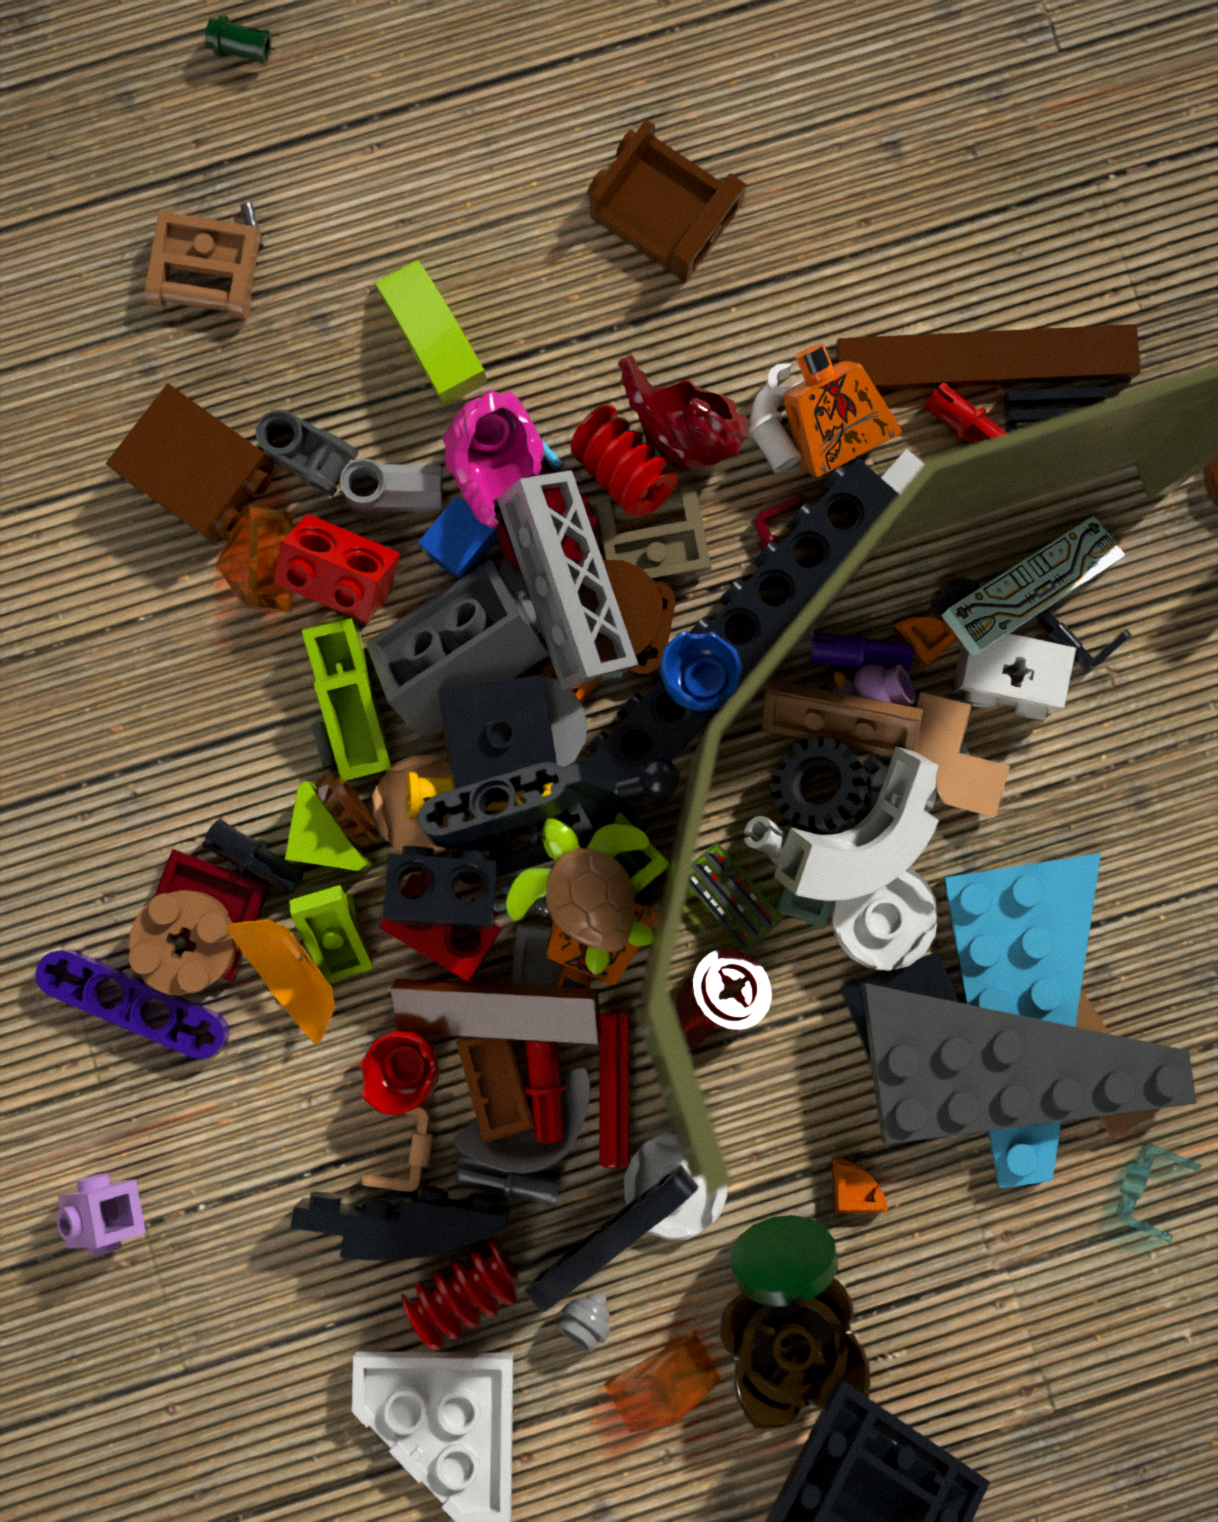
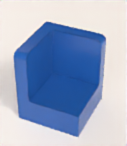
M456 497L429 528L418 544L424 555L458 581L475 570L499 538L496 526L489 528L486 524L479 523L469 505L461 498Z

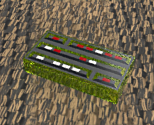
M717 841L693 861L688 888L744 953L750 950L784 920Z

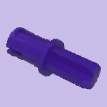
M813 631L810 650V663L854 667L855 672L863 665L871 663L883 665L887 669L901 665L906 671H909L912 666L913 647L910 643L865 638V633L859 632L858 636H845Z

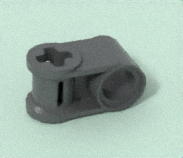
M282 409L265 413L259 419L256 426V438L267 457L274 464L291 472L312 488L330 497H334L337 491L335 483L348 461L355 460L359 454L355 448L336 435L318 429L291 412ZM282 429H289L295 432L294 439L288 446L284 448L271 446L272 437L276 432Z

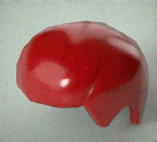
M395 1030L374 1040L365 1054V1058L359 1064L364 1084L361 1095L380 1114L402 1115L422 1106L434 1093L439 1081L440 1069L435 1050L427 1042L426 1038L416 1032Z

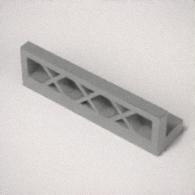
M572 470L519 479L497 497V501L562 692L579 688L597 677L637 666L638 662ZM560 488L566 506L562 516L547 506L542 490ZM564 534L579 544L583 555L579 565L564 555L560 544ZM581 583L596 593L599 606L595 614L581 605L577 593ZM598 632L612 641L618 659L601 663L594 643Z

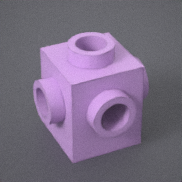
M104 1173L77 1180L78 1190L58 1195L60 1210L57 1213V1227L61 1237L66 1241L67 1248H88L89 1256H96L116 1251L122 1248V1240L146 1233L136 1180L110 1181L109 1173Z

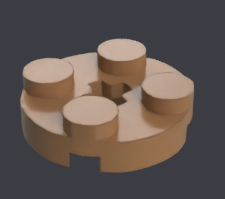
M180 890L157 895L149 904L143 907L132 925L129 936L130 966L135 972L140 974L149 986L162 993L182 996L204 991L223 979L235 961L238 946L225 928L227 925L232 924L227 915L229 913L223 904L205 893ZM184 928H188L191 930L190 940L197 943L194 952L185 951L180 957L175 953V946L171 944L173 934H181Z

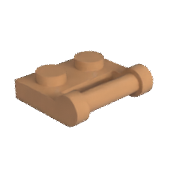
M158 211L145 284L147 304L163 307L167 302L226 311L229 312L232 318L247 320L251 310V289L261 239L259 229L255 226ZM170 269L230 278L232 279L231 290L223 291L169 282Z

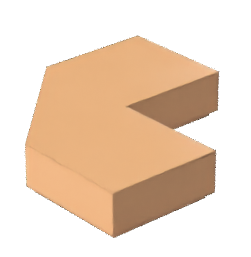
M921 691L916 708L923 709L916 753L939 765L935 776L939 796L944 804L995 818L1010 766L960 753L972 703Z

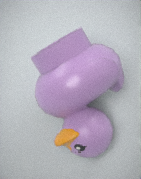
M876 663L865 664L858 669L853 680L847 678L842 672L836 671L834 679L825 688L828 691L904 706L915 702V691L912 681L905 668L901 665L887 669L883 665Z

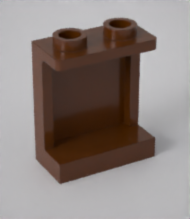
M645 119L637 132L631 129L625 134L616 151V157L618 158L608 171L601 169L593 178L587 191L590 218L687 283L741 208L746 183L731 173L728 174L722 183L655 137V124Z
M169 383L165 385L105 463L122 479L144 492L200 533L213 545H216L221 538L226 539L235 532L242 520V510L252 497L257 499L267 490L273 478L271 472L275 467L263 451Z

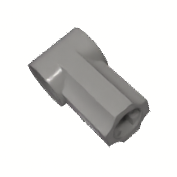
M361 458L348 463L341 472L340 484L346 502L358 514L370 516L381 511L442 512L443 485L441 465L378 464L373 460ZM370 478L379 483L377 490L370 496L361 497L352 492L356 482L361 479Z

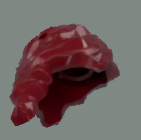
M630 355L620 359L618 362L622 373L620 382L625 388L629 405L638 414L647 443L655 447L670 466L682 470L699 469L713 466L723 459L726 460L731 455H739L742 442L748 437V419L737 413L734 400L698 388L690 380H683L669 387H652L645 373L638 369L633 356Z

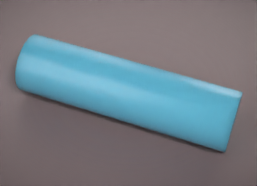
M543 442L545 452L543 460L556 473L564 466V463Z

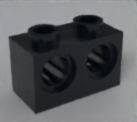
M403 846L402 854H388L383 919L387 923L493 930L497 861H487V852L477 850H456L455 858L434 857L433 848ZM411 872H422L430 879L427 893L418 899L406 898L401 893V882ZM467 875L479 878L484 885L480 898L471 903L461 902L453 894V888L457 880Z

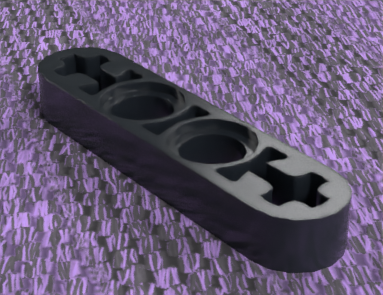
M682 1165L674 1168L543 1271L528 1285L525 1292L541 1312L548 1310L685 1203L699 1188L698 1184L694 1179L690 1178L689 1173Z

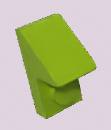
M341 885L289 900L291 917L314 963L327 982L374 969L363 925L352 893L344 894Z

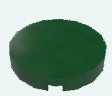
M795 1215L778 1216L756 1223L738 1237L731 1250V1269L737 1286L742 1294L756 1303L775 1307L790 1305L788 1299H795L800 1296L803 1297V1301L812 1299L832 1283L838 1270L835 1240L825 1226L807 1217Z

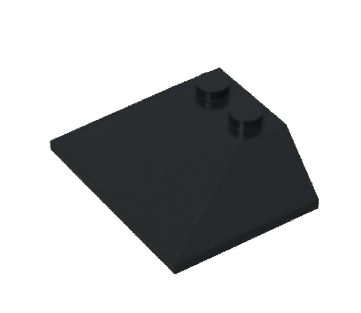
M838 1378L765 1522H972L990 1481Z

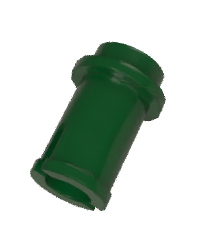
M220 15L218 19H209L205 31V46L207 49L214 50L215 56L223 57L226 53L258 61L261 64L268 62L272 45L270 31L231 23L225 15Z

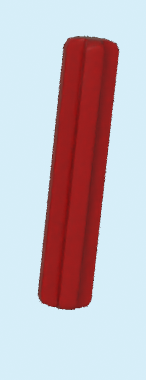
M606 1012L601 1014L602 1036L599 1041V1163L605 1168L618 1169L628 1167L630 1164V1017L623 1012Z

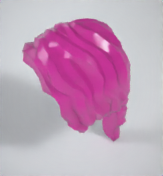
M488 390L481 398L477 397L472 402L466 403L454 416L451 425L447 428L442 438L445 444V464L447 469L456 480L476 520H479V523L486 524L489 528L499 523L495 518V505L493 501L497 500V497L519 479L538 476L542 469L541 461L545 453L542 439L537 433L535 425L531 422L524 406L511 391L500 395L495 391Z

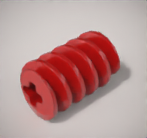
M605 404L599 406L582 420L574 432L570 444L571 454L579 463L583 464V467L591 476L596 477V481L603 489L608 490V493L615 502L621 503V507L629 516L639 517L657 510L672 494L678 482V474L674 472L666 474L669 465L664 457H655L656 451L651 444H642V435L637 430H630L631 425L626 418L617 417L618 412L613 405Z
M494 1237L488 1239L491 1254L488 1258H485L476 1248L470 1250L471 1268L467 1269L461 1262L455 1259L452 1261L453 1279L449 1280L439 1270L433 1272L435 1290L430 1291L421 1281L415 1283L418 1300L412 1302L405 1294H401L402 1303L412 1327L418 1337L432 1350H439L444 1346L445 1334L451 1339L461 1337L463 1322L471 1328L479 1326L481 1323V1311L491 1317L497 1315L500 1310L499 1299L510 1306L517 1302L516 1286L521 1287L518 1275L506 1252Z

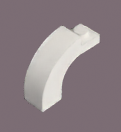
M896 747L878 800L867 817L850 830L834 835H821L790 828L774 877L797 896L825 901H840L864 896L895 880L920 856L929 843L939 822L937 818L924 811L927 799L931 797L935 788V776L939 765L914 751Z

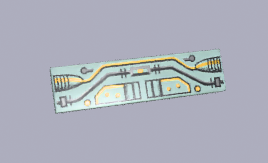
M1092 516L948 608L942 617L974 657L1116 564L1125 554L1098 520Z

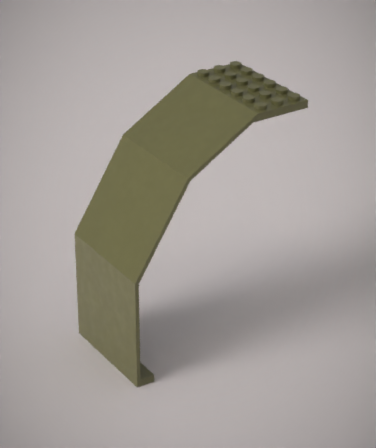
M1218 364L926 461L709 725L690 761L668 862L670 865L667 867L658 909L659 915L655 922L654 940L650 946L641 987L644 1003L635 1006L639 1025L650 1058L653 1060L659 1085L670 1118L673 1121L690 1178L694 1179L703 1176L708 1192L732 1185V1181L666 985L719 741L876 550L1134 464L1148 501L1168 495L1218 458Z

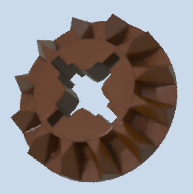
M329 773L316 781L318 797L344 834L349 836L353 843L365 847L377 840L373 831L377 825L362 800L343 778L338 777L335 779Z

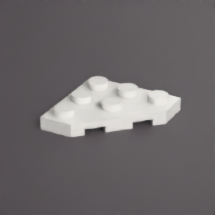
M356 1351L353 1356L352 1413L366 1428L370 1426L390 1447L389 1452L418 1483L422 1481L443 1503V1510L455 1522H511L514 1353Z

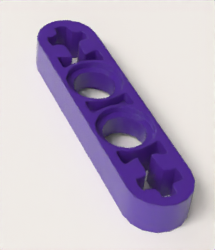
M59 950L50 952L42 957L37 965L36 981L40 989L47 995L189 1057L203 1059L214 1056L222 1051L228 1043L230 1035L229 1025L219 1013L181 996L162 993L149 986L144 980L77 951ZM68 961L67 971L80 978L89 977L90 969L94 971V974L84 986L74 981L62 982L60 985H57L59 976L52 972L53 966L63 965ZM108 978L117 981L122 987L123 992L121 1002L113 1009L101 1005L97 998L99 985ZM83 990L82 997H80L79 993ZM153 999L162 1000L167 1004L170 1011L169 1021L161 1029L152 1028L144 1020L145 1006ZM183 1010L188 1011V1016L182 1021ZM181 1021L194 1027L202 1026L208 1021L211 1023L209 1032L216 1036L215 1042L205 1043L200 1048L196 1045L198 1042L196 1034L184 1029L178 1031L177 1038L172 1036V1033L177 1029Z

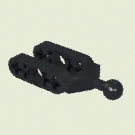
M663 757L650 759L643 764L639 774L615 780L613 776L579 763L566 767L551 762L538 763L430 798L419 812V824L434 845L447 848L445 858H455L456 850L487 852V861H497V877H501L554 861L546 852L542 834L540 833L547 819H556L563 823L574 821L575 824L572 825V830L579 841V847L586 848L600 828L614 823L623 805L622 800L646 794L654 799H664L672 795L679 786V771L671 761ZM553 783L550 788L551 794L542 797L543 785ZM523 790L525 792L522 794L526 801L525 804H522L517 794L518 791ZM498 798L509 799L507 807L502 812L496 815L485 814L487 806L492 801ZM467 807H470L473 815L475 816L473 820L469 821V819L467 818L471 816L469 811L467 810ZM452 814L448 818V826L440 828L439 826L444 821L443 816ZM521 833L531 834V838L525 847L514 851L508 850V844L514 836ZM492 844L495 845L496 850L500 854L499 857H493L492 854H494L495 851L491 846ZM472 875L463 876L459 879L467 884L482 882L479 878Z

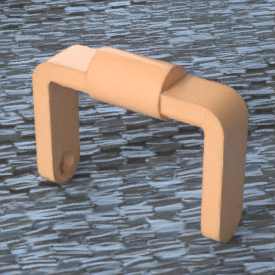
M420 1106L404 1113L418 1115L417 1129L412 1135L408 1163L411 1165L410 1179L402 1180L362 1175V1185L406 1192L414 1191L420 1185L423 1167H429L433 1134L428 1133L431 1115L427 1107Z

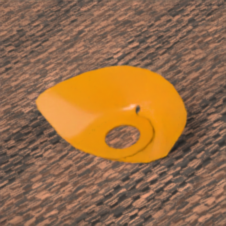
M269 919L227 925L225 927L272 994L315 1045H319L327 1029L335 1004L332 987L311 957L287 927Z

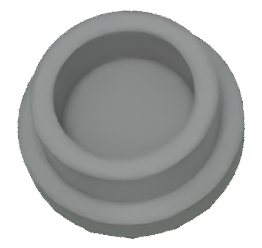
M592 1293L586 1298H575L571 1303L565 1304L560 1312L563 1319L557 1327L558 1330L574 1344L589 1352H593L597 1343H604L610 1333V1326L607 1323L609 1312L605 1307L606 1296L603 1293Z

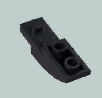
M419 1186L417 1193L408 1192L402 1201L401 1212L393 1211L394 1204L387 1201L366 1199L362 1201V1206L341 1203L342 1196L338 1194L311 1192L310 1198L303 1197L293 1207L290 1228L343 1236L340 1258L368 1261L404 1260L453 1251L481 1241L506 1228L511 1207L501 1206L500 1198L486 1194H470L469 1201L448 1198V1190L432 1186Z

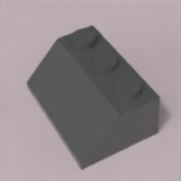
M492 559L366 642L388 703L421 739L443 726L438 697L439 689L513 679L550 655L534 623Z

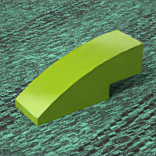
M419 260L375 282L379 293L418 364L424 370L443 407L487 384L483 366Z
M346 615L306 625L302 629V634L316 680L314 687L340 777L346 781L392 769L378 700L357 619Z

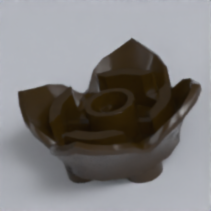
M833 1278L832 1283L812 1299L803 1301L802 1296L788 1299L790 1304L788 1306L775 1307L756 1303L741 1293L724 1308L721 1316L720 1336L724 1348L733 1356L735 1361L734 1387L736 1398L745 1416L754 1428L783 1427L796 1420L804 1407L808 1405L823 1408L838 1378L869 1397V1362L863 1347L852 1334L850 1325L854 1316L853 1302L838 1279ZM794 1333L800 1334V1340L804 1344L801 1351L792 1348L788 1354L782 1353L784 1347L781 1340L785 1336L791 1337Z

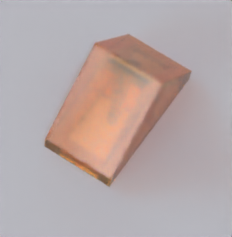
M693 1331L604 1383V1386L629 1432L633 1433L679 1423L721 1381V1376L696 1331Z

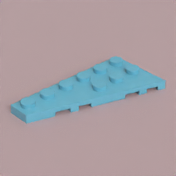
M1101 853L943 878L965 1004L1073 1027L1076 1026ZM1061 1122L988 1131L996 1181L999 1188L1053 1181Z

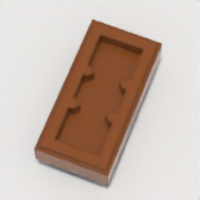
M467 1037L457 1040V1047L483 1143L534 1129L533 1118L511 1039Z

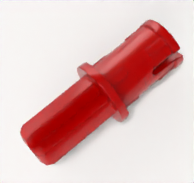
M945 382L938 387L937 390L939 392H933L923 408L958 434L956 440L959 442L965 439L973 446L1007 434L984 415L986 409L981 407L977 410L949 388V385Z
M525 1040L529 1070V1084L525 1086V1093L532 1095L535 1139L539 1143L561 1141L564 1134L561 1092L565 1091L567 1086L565 1082L561 1081L559 1042Z

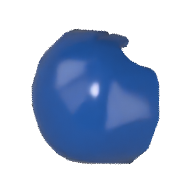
M687 631L678 633L664 648L660 673L666 692L676 704L697 712L716 710L726 706L740 689L743 667L737 651L722 638H719L716 633L690 634Z

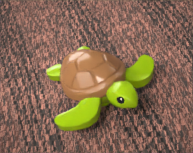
M547 819L543 827L542 840L546 852L554 859L555 863L551 869H527L516 878L508 893L506 901L507 913L511 919L515 921L520 920L537 899L546 896L547 908L556 925L569 937L588 946L585 958L587 968L592 973L599 974L610 962L609 951L621 950L627 941L637 947L649 945L654 940L652 930L646 924L634 920L635 895L632 882L622 865L613 858L620 852L645 849L649 846V840L646 834L639 828L623 824H610L600 828L594 834L588 848H580L575 833L567 824L556 819Z

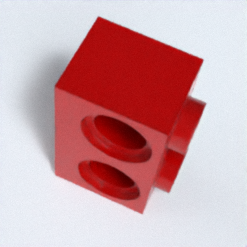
M307 514L281 542L273 583L368 623L391 592L401 553Z
M411 873L401 890L402 895L409 899H415L419 895L426 894L430 886L429 877L426 875L423 878L418 874ZM472 897L469 903L474 902L477 899ZM494 910L493 930L479 929L481 941L473 951H464L456 945L454 941L456 927L387 923L383 919L379 928L469 982L475 977L504 926L495 922L499 912Z

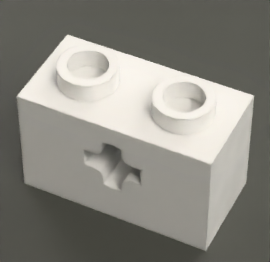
M1009 633L973 657L962 643L952 693L966 696L965 702L972 703V706L995 708L997 702L1015 706V714L1032 719H1046L1047 714H1052L1065 707L1076 648ZM1009 666H1013V675L1022 677L1021 681L1013 686L1010 685L1011 677L1002 674V671Z

